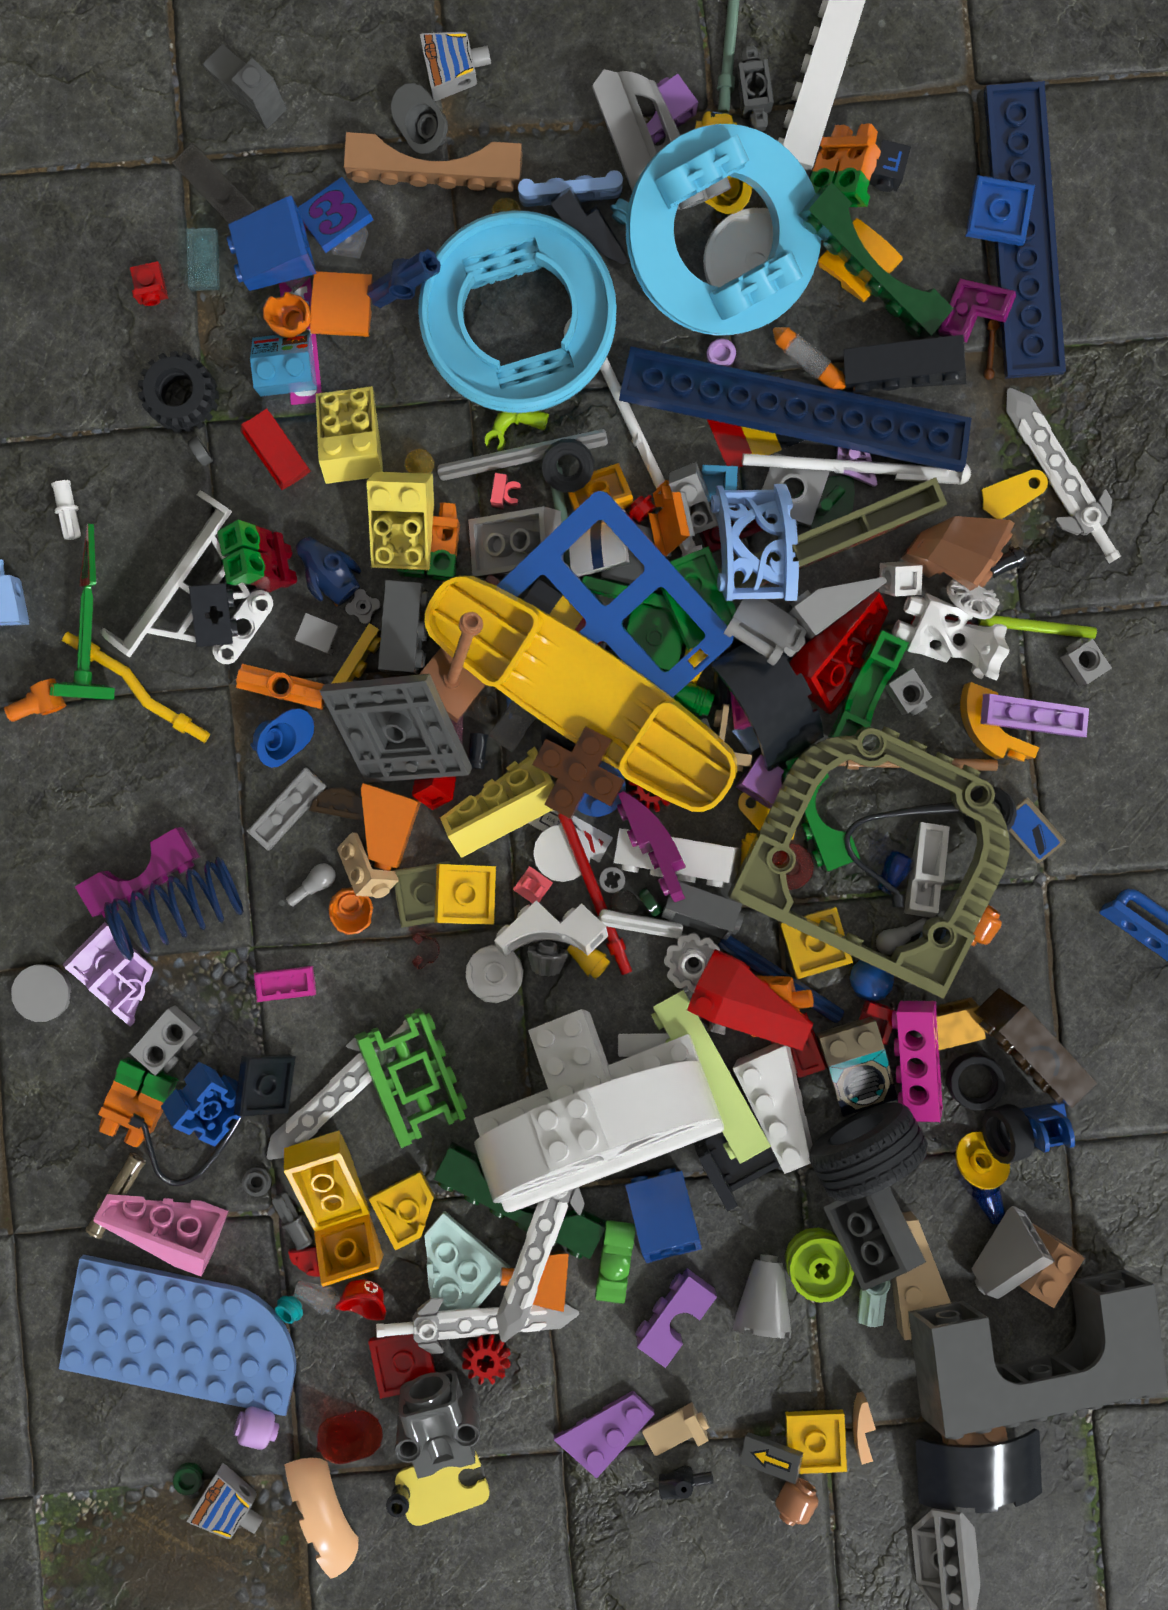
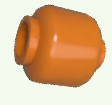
M990 905L986 907L973 933L976 936L971 944L972 946H975L977 943L988 945L1002 926V922L999 919L1001 914Z

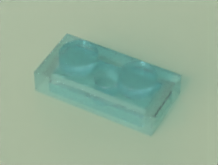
M216 228L186 229L188 288L191 291L220 290L218 231Z

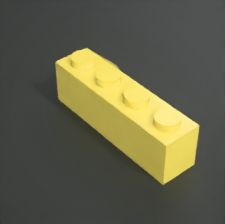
M535 746L527 752L528 757L519 764L514 761L506 767L508 772L498 780L494 781L491 779L483 785L484 788L475 797L469 795L440 817L448 838L461 858L553 810L544 804L555 784L550 774L532 765L538 755Z

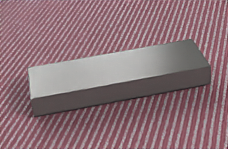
M305 767L247 832L266 850L270 851L311 806L315 797L325 791L328 786Z

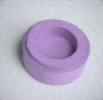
M723 338L711 342L706 353L708 363L730 367L736 357V349L733 343Z

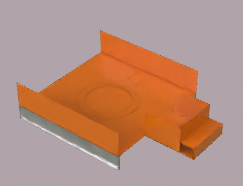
M665 480L653 493L655 506L664 508L657 514H648L655 546L664 556H671V552L689 536H695L686 493L671 492L669 480Z

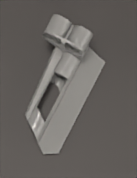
M604 69L592 85V89L633 192L639 176L652 158L681 135L655 81L634 72L620 71L617 73ZM635 95L643 96L653 101L666 135L663 144L654 145ZM728 177L679 203L677 210L694 207L731 189Z

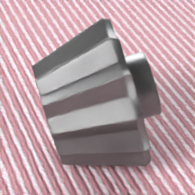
M542 941L540 944L534 943L533 946L528 947L527 951L532 971L535 974L548 977L559 974L567 958L568 951L563 949V946H558L552 941Z

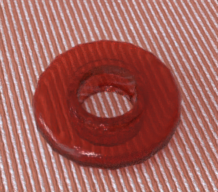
M789 844L799 863V870L796 874H786L787 885L790 890L800 888L808 883L814 869L813 859L809 852L796 844ZM782 850L775 852L772 862L775 865H782L787 860V853Z

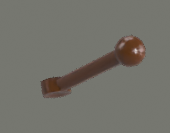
M990 320L987 324V330L990 334L987 368L983 372V377L987 380L993 379L995 375L992 367L995 333L1000 326L997 320Z

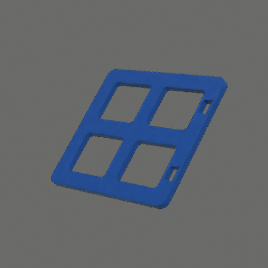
M604 491L594 492L496 585L518 597L540 575H545L586 620V626L579 633L596 644L600 641L606 642L624 663L645 676L672 698L732 644L734 638L733 635L728 637L723 634L727 628L726 623L616 501ZM599 520H603L644 565V572L609 605H603L562 559L563 554ZM659 587L665 588L705 633V638L669 671H663L622 625L623 620ZM701 648L708 656L694 668L688 659Z

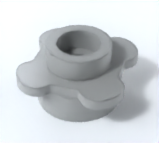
M358 589L354 593V599L346 605L345 609L349 615L354 614L361 623L367 624L371 621L375 610L380 608V602L377 598L369 597L365 590ZM365 604V609H361L360 605Z

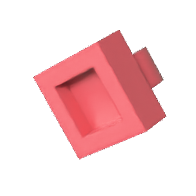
M495 473L490 500L491 506L503 509L504 502L512 506L518 505V499L509 497L508 492L511 489L521 490V484L516 481L508 482L506 474Z
M529 866L513 890L533 904L536 900L538 902L541 901L553 882Z

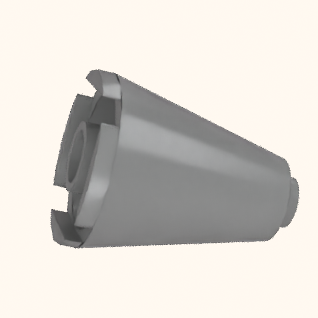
M760 1254V1260L754 1259L733 1322V1331L744 1333V1330H750L752 1335L791 1338L792 1331L783 1263L777 1262L778 1256Z

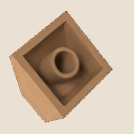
M1033 1224L1055 1262L1019 1286L1055 1308L1085 1258L1068 1244Z

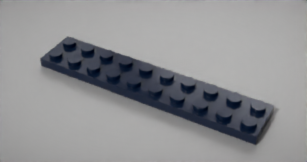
M1045 81L986 85L984 89L990 177L1035 185L1025 244L1018 246L995 242L998 287L1016 292V298L1006 322H1001L1005 379L1061 375L1066 372Z

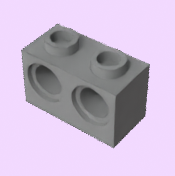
M174 1005L163 1013L129 1053L155 1076L163 1070L168 1073L179 1061L176 1057L182 1049L185 1051L189 1050L198 1040L195 1034L200 1030V1027ZM173 1024H177L182 1028V1038H176L172 1034L171 1028ZM154 1046L162 1049L164 1054L162 1060H158L153 1056L152 1049Z

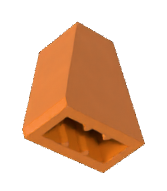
M362 783L361 796L368 859L375 861L374 867L382 870L391 871L392 867L399 868L421 802Z

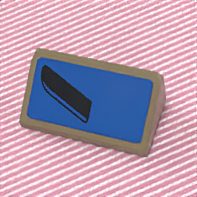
M1028 797L1016 805L1017 816L1009 832L1037 863H1040L1062 846L1066 840Z

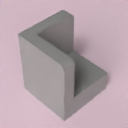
M305 613L295 640L332 655L333 649H331V645L338 626Z

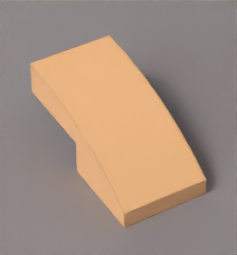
M862 1391L856 1395L852 1424L856 1451L863 1465L873 1462L865 1433L874 1431L876 1428L868 1402Z

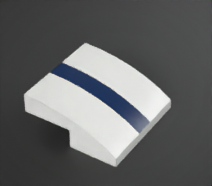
M603 520L597 521L569 548L571 570L578 577L630 564L628 547Z

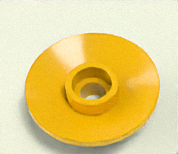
M983 1132L969 1133L959 1141L955 1153L956 1163L959 1171L969 1183L981 1189H995L1007 1180L1010 1173V1164L1000 1163L992 1156L984 1141Z

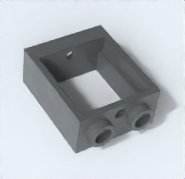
M681 882L679 883L685 899L674 903L671 895H668L661 915L663 919L680 923L683 926L727 940L731 934L736 935L737 930H740L745 915L740 912L741 903Z

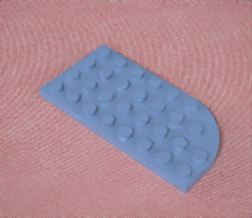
M84 1254L79 1258L60 1359V1370L243 1408L253 1406L270 1411L273 1414L286 1416L296 1373V1355L287 1327L267 1302L249 1290L238 1286Z

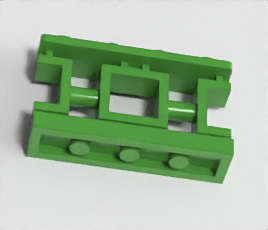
M420 1008L414 1010L412 1014L404 1015L409 1029L383 1040L378 1028H374L368 1033L364 1031L354 1036L396 1141L401 1148L412 1144L411 1140L422 1138L417 1126L422 1121L440 1113H443L449 1125L453 1124L455 1120L459 1119L462 1121L466 1119L463 1110L467 1109L465 1100L461 1092L456 1094L453 1084L457 1082L456 1077L450 1066L445 1067L442 1057L446 1056V1052L441 1041H435L432 1030L436 1029L433 1019L429 1013L424 1014ZM418 1022L431 1052V1058L428 1057L424 1048L410 1053L405 1042L419 1035L415 1025ZM374 1041H376L381 1052L395 1046L399 1059L385 1064L390 1076L385 1077L372 1045ZM422 1060L430 1082L404 1093L396 1070ZM438 1076L441 1077L453 1110L451 1111L445 1101L431 1106L427 1094L441 1088L437 1080ZM398 1095L402 1105L413 1100L417 1101L420 1111L407 1117L411 1129H406L393 1096Z

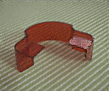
M418 932L423 934L428 940L433 939L438 946V958L440 954V946L435 938H429L424 932ZM416 933L412 939L419 945L424 939ZM418 955L412 961V963L417 969L423 968L418 967V965L423 961V959Z

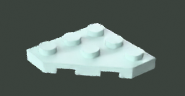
M443 1211L425 1232L430 1298L443 1297V1302L438 1311L478 1308L500 1282L501 1268H510V1266L446 1211Z

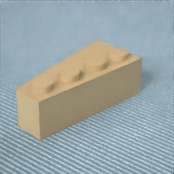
M912 1211L902 1212L926 1263L891 1279L897 1328L904 1340L912 1339L908 1311L951 1303L919 1220Z

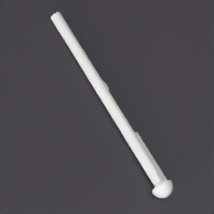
M606 357L600 370L632 436V443L634 447L637 446L657 489L665 479L629 403L619 401L621 386ZM691 536L679 545L683 553L682 557L703 549L702 545H695Z
M745 453L742 455V465L827 470L842 474L844 470H850L859 473L896 475L895 480L925 482L936 477L938 483L961 485L966 483L971 476V470L967 464L961 473L928 465Z

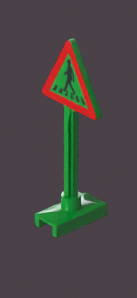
M87 523L79 583L83 590L80 597L77 671H74L73 682L50 683L49 695L114 700L115 688L93 684L92 672H90L93 614L91 587L96 585L94 524Z

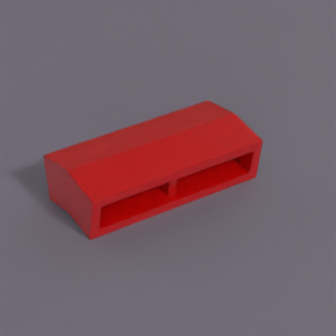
M267 408L241 424V433L281 490L296 483L311 472Z

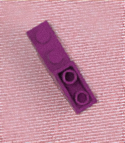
M624 791L618 793L622 803L618 804L617 808L622 820H629L632 829L628 830L627 834L632 846H639L642 854L648 853L654 869L660 867L663 878L658 880L664 895L670 894L674 903L685 899L675 872L686 868L670 834L659 819L641 802Z

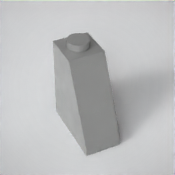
M1012 1206L1005 1213L973 1265L972 1271L976 1276L974 1282L983 1295L999 1299L1055 1261L1026 1212Z

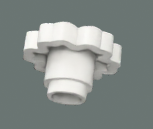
M690 933L688 935H681L678 938V945L673 944L668 947L664 963L670 968L667 973L668 979L677 988L687 986L689 991L694 993L696 985L714 950L720 951V948L710 937L700 940L698 934ZM691 957H696L699 959V965L691 967L688 964V960Z

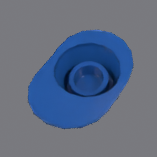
M300 708L290 709L274 720H266L259 724L255 729L253 742L250 746L257 752L260 761L264 765L271 768L279 767L310 742L314 733L313 718L307 711Z

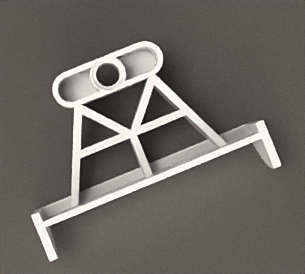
M201 490L197 495L216 508V510L123 641L105 628L100 632L109 643L129 658L147 633L196 642L195 634L185 632L193 621L192 609L177 631L152 625L179 587L190 594L189 585L183 581L211 542L221 559L225 558L221 554L220 544L215 535L232 511ZM223 565L209 584H219L225 575ZM240 583L238 587L241 591L233 592L234 599H244L230 619H236L237 621L238 619L245 618L250 622V629L244 634L238 633V636L232 637L233 644L212 646V653L218 662L222 664L235 662L271 612L273 607L272 597L263 589L255 588L248 591L245 584ZM209 612L205 613L206 618H210Z

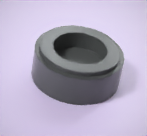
M198 436L188 441V446L203 466H207L214 461Z

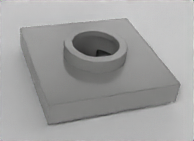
M778 453L774 454L775 456H784ZM770 467L762 490H774V484H784L789 478L802 482L804 485L803 494L798 498H791L793 507L790 510V517L796 519L798 524L811 527L830 471Z

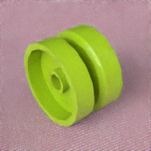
M819 1227L805 1229L796 1234L787 1246L785 1253L786 1270L797 1292L807 1300L818 1303L834 1301L844 1295L851 1286L854 1271L837 1235L832 1231Z

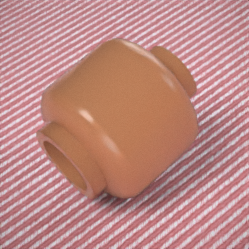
M799 1477L796 1484L786 1481L775 1501V1505L780 1512V1519L790 1526H794L795 1523L800 1525L807 1524L819 1502L815 1487Z

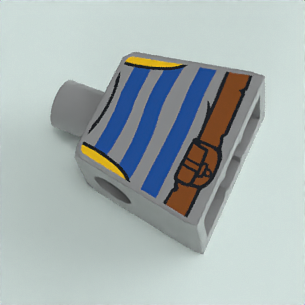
M466 32L420 34L434 101L475 86L477 84L475 68L491 64L488 45L471 49Z
M222 1463L187 1522L226 1539H231L239 1525L255 1534L264 1517L250 1509L257 1496L256 1491L226 1464Z

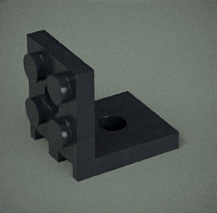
M753 1111L752 1113H753L754 1117L756 1118V1120H757L759 1126L761 1127V1125H760V1123H759V1121H758V1119H757V1117H756V1115H755V1113H754V1111ZM723 1132L694 1143L704 1170L728 1212L738 1206L733 1191L774 1170L780 1164L771 1147L741 1164L737 1158L731 1160L723 1146L728 1141Z

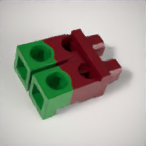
M236 520L218 531L221 554L225 556L222 560L227 584L236 586L240 583L254 585L258 589L272 592L280 587L287 588L297 582L296 572L289 569L287 561L292 556L291 545L284 543L282 533H272L270 530L241 520Z

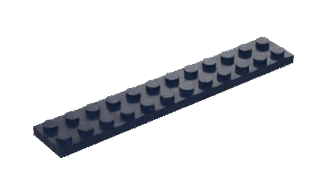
M630 347L619 401L956 472L962 473L966 466L972 419L970 417L641 348Z

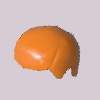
M285 292L279 298L270 296L263 307V318L277 335L285 338L295 337L308 328L311 321V311L309 305L301 296Z
M349 887L342 888L331 898L329 917L337 931L347 935L358 934L371 924L373 904L369 896H356L353 888Z

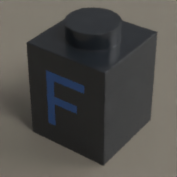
M883 139L879 146L881 150L880 157L877 159L876 168L871 175L869 185L876 186L878 190L883 192L897 191L903 180L911 146Z

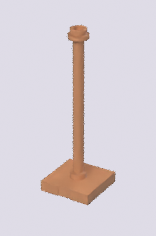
M467 612L459 620L461 635L453 658L440 648L419 674L431 675L449 717L456 723L486 686L463 667L473 636L478 635L483 628V620L475 612Z

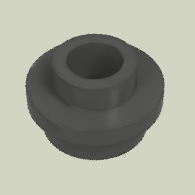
M262 1167L249 1169L242 1179V1186L245 1192L254 1197L266 1194L272 1184L270 1173ZM253 1177H260L262 1185H255Z

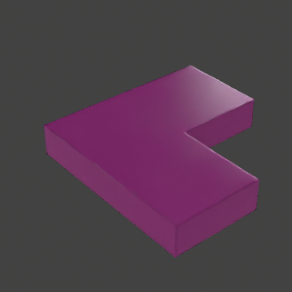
M960 278L950 301V305L954 309L940 325L938 330L939 336L947 337L964 334V342L967 343L978 316L1006 322L1016 298V292Z

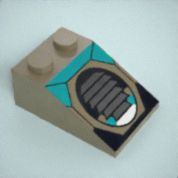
M872 1017L856 1020L816 1033L842 1116L898 1100L877 1023Z

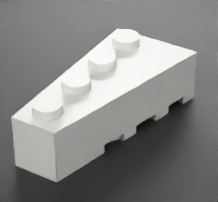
M619 828L614 863L622 864L621 870L638 873L640 867L650 869L649 875L663 877L660 867L654 869L648 853L642 854L639 846H632L627 834L629 829ZM671 837L686 868L675 872L679 874L678 880L695 883L697 877L707 879L706 885L724 888L725 883H733L740 868L741 848Z
M774 1043L737 1059L733 1070L784 1174L810 1164L809 1155L812 1141L803 1108V1099L798 1085L791 1047Z

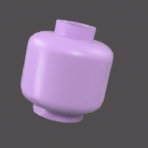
M250 1406L244 1412H239L233 1435L237 1436L239 1445L262 1450L267 1447L269 1441L274 1442L276 1440L279 1423H275V1415L272 1412Z

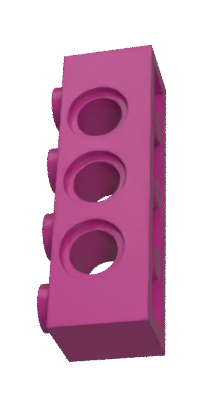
M900 1001L897 1011L892 1013L893 1029H898V1038L894 1040L895 1056H900V1066L897 1065L896 1081L897 1083H902V1092L898 1094V1103L907 1106L917 1122H940L943 1102L936 1001ZM909 1031H918L922 1036L913 1037L909 1034ZM918 1058L923 1061V1064H915L910 1059ZM912 1086H922L925 1091H917Z

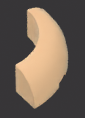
M303 1458L286 1463L284 1466L292 1502L296 1501L297 1507L304 1517L299 1520L306 1541L308 1544L312 1542L315 1550L319 1553L316 1555V1560L323 1571L331 1579L346 1571L354 1561L358 1551V1536L350 1527L340 1507L333 1487L328 1462L320 1458Z

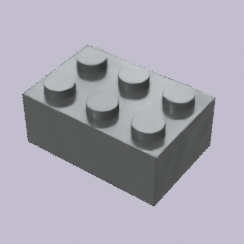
M385 581L378 669L385 674L419 675L420 670H423L426 666L427 656L422 650L423 641H428L429 634L425 627V611L431 600V595H429L422 583Z
M890 1187L852 1201L837 1200L823 1207L863 1291L926 1263Z

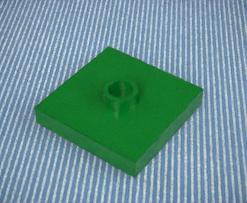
M640 604L631 612L627 632L662 670L669 671L680 659L684 643L671 611Z

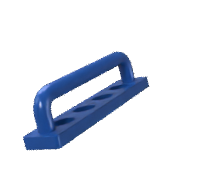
M1135 889L1121 891L1115 900L1102 906L1099 911L1101 915L1168 961V935L1132 911L1126 904L1129 900L1134 901L1166 925H1168V911Z

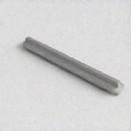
M604 429L440 464L437 467L440 480L445 481L541 460L548 447L561 439H575L582 442L588 449L606 446L608 438Z

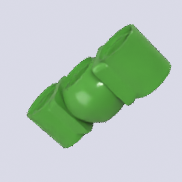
M606 1220L595 1300L625 1303L635 1238L634 1223Z

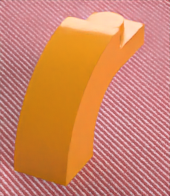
M972 682L964 684L960 698V713L964 728L973 743L984 753L995 759L1004 758L1006 751H1008V757L1024 762L1025 759L1035 758L1039 747L1008 735L1000 726L980 724L983 694L998 695V693Z

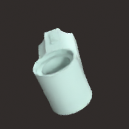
M890 1280L865 1291L860 1287L858 1323L868 1327L883 1326L886 1295L890 1289Z

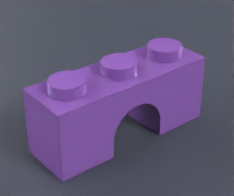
M686 1268L682 1275L678 1273L669 1286L671 1291L665 1298H659L652 1311L654 1314L648 1322L644 1320L635 1333L637 1336V1348L665 1368L683 1345L681 1334L670 1326L673 1317L680 1313H689L698 1320H701L717 1298L715 1288L688 1268Z

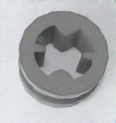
M607 867L601 872L599 882L605 891L615 893L623 888L625 876L619 868ZM613 871V875L615 873L620 875V879L617 880L618 886L611 888V884L608 887L604 883L607 880L606 874Z

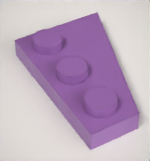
M631 1391L603 1407V1410L593 1416L585 1417L576 1422V1425L572 1428L555 1434L554 1441L597 1479L652 1418L655 1412L640 1396Z

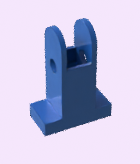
M1063 1102L1021 1109L1032 1126L1035 1139L1034 1146L1043 1153L1049 1152L1050 1147L1065 1145L1068 1148L1075 1147L1074 1131L1070 1120L1066 1116Z

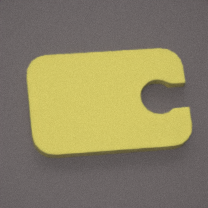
M476 1451L475 1464L465 1467H445L431 1476L419 1479L413 1465L403 1468L397 1473L395 1485L401 1484L400 1490H403V1486L406 1485L410 1490L409 1510L406 1513V1517L412 1525H424L482 1505L488 1500L490 1490L486 1478L478 1480L472 1486H465L459 1481L458 1477L459 1473L464 1469L481 1467Z

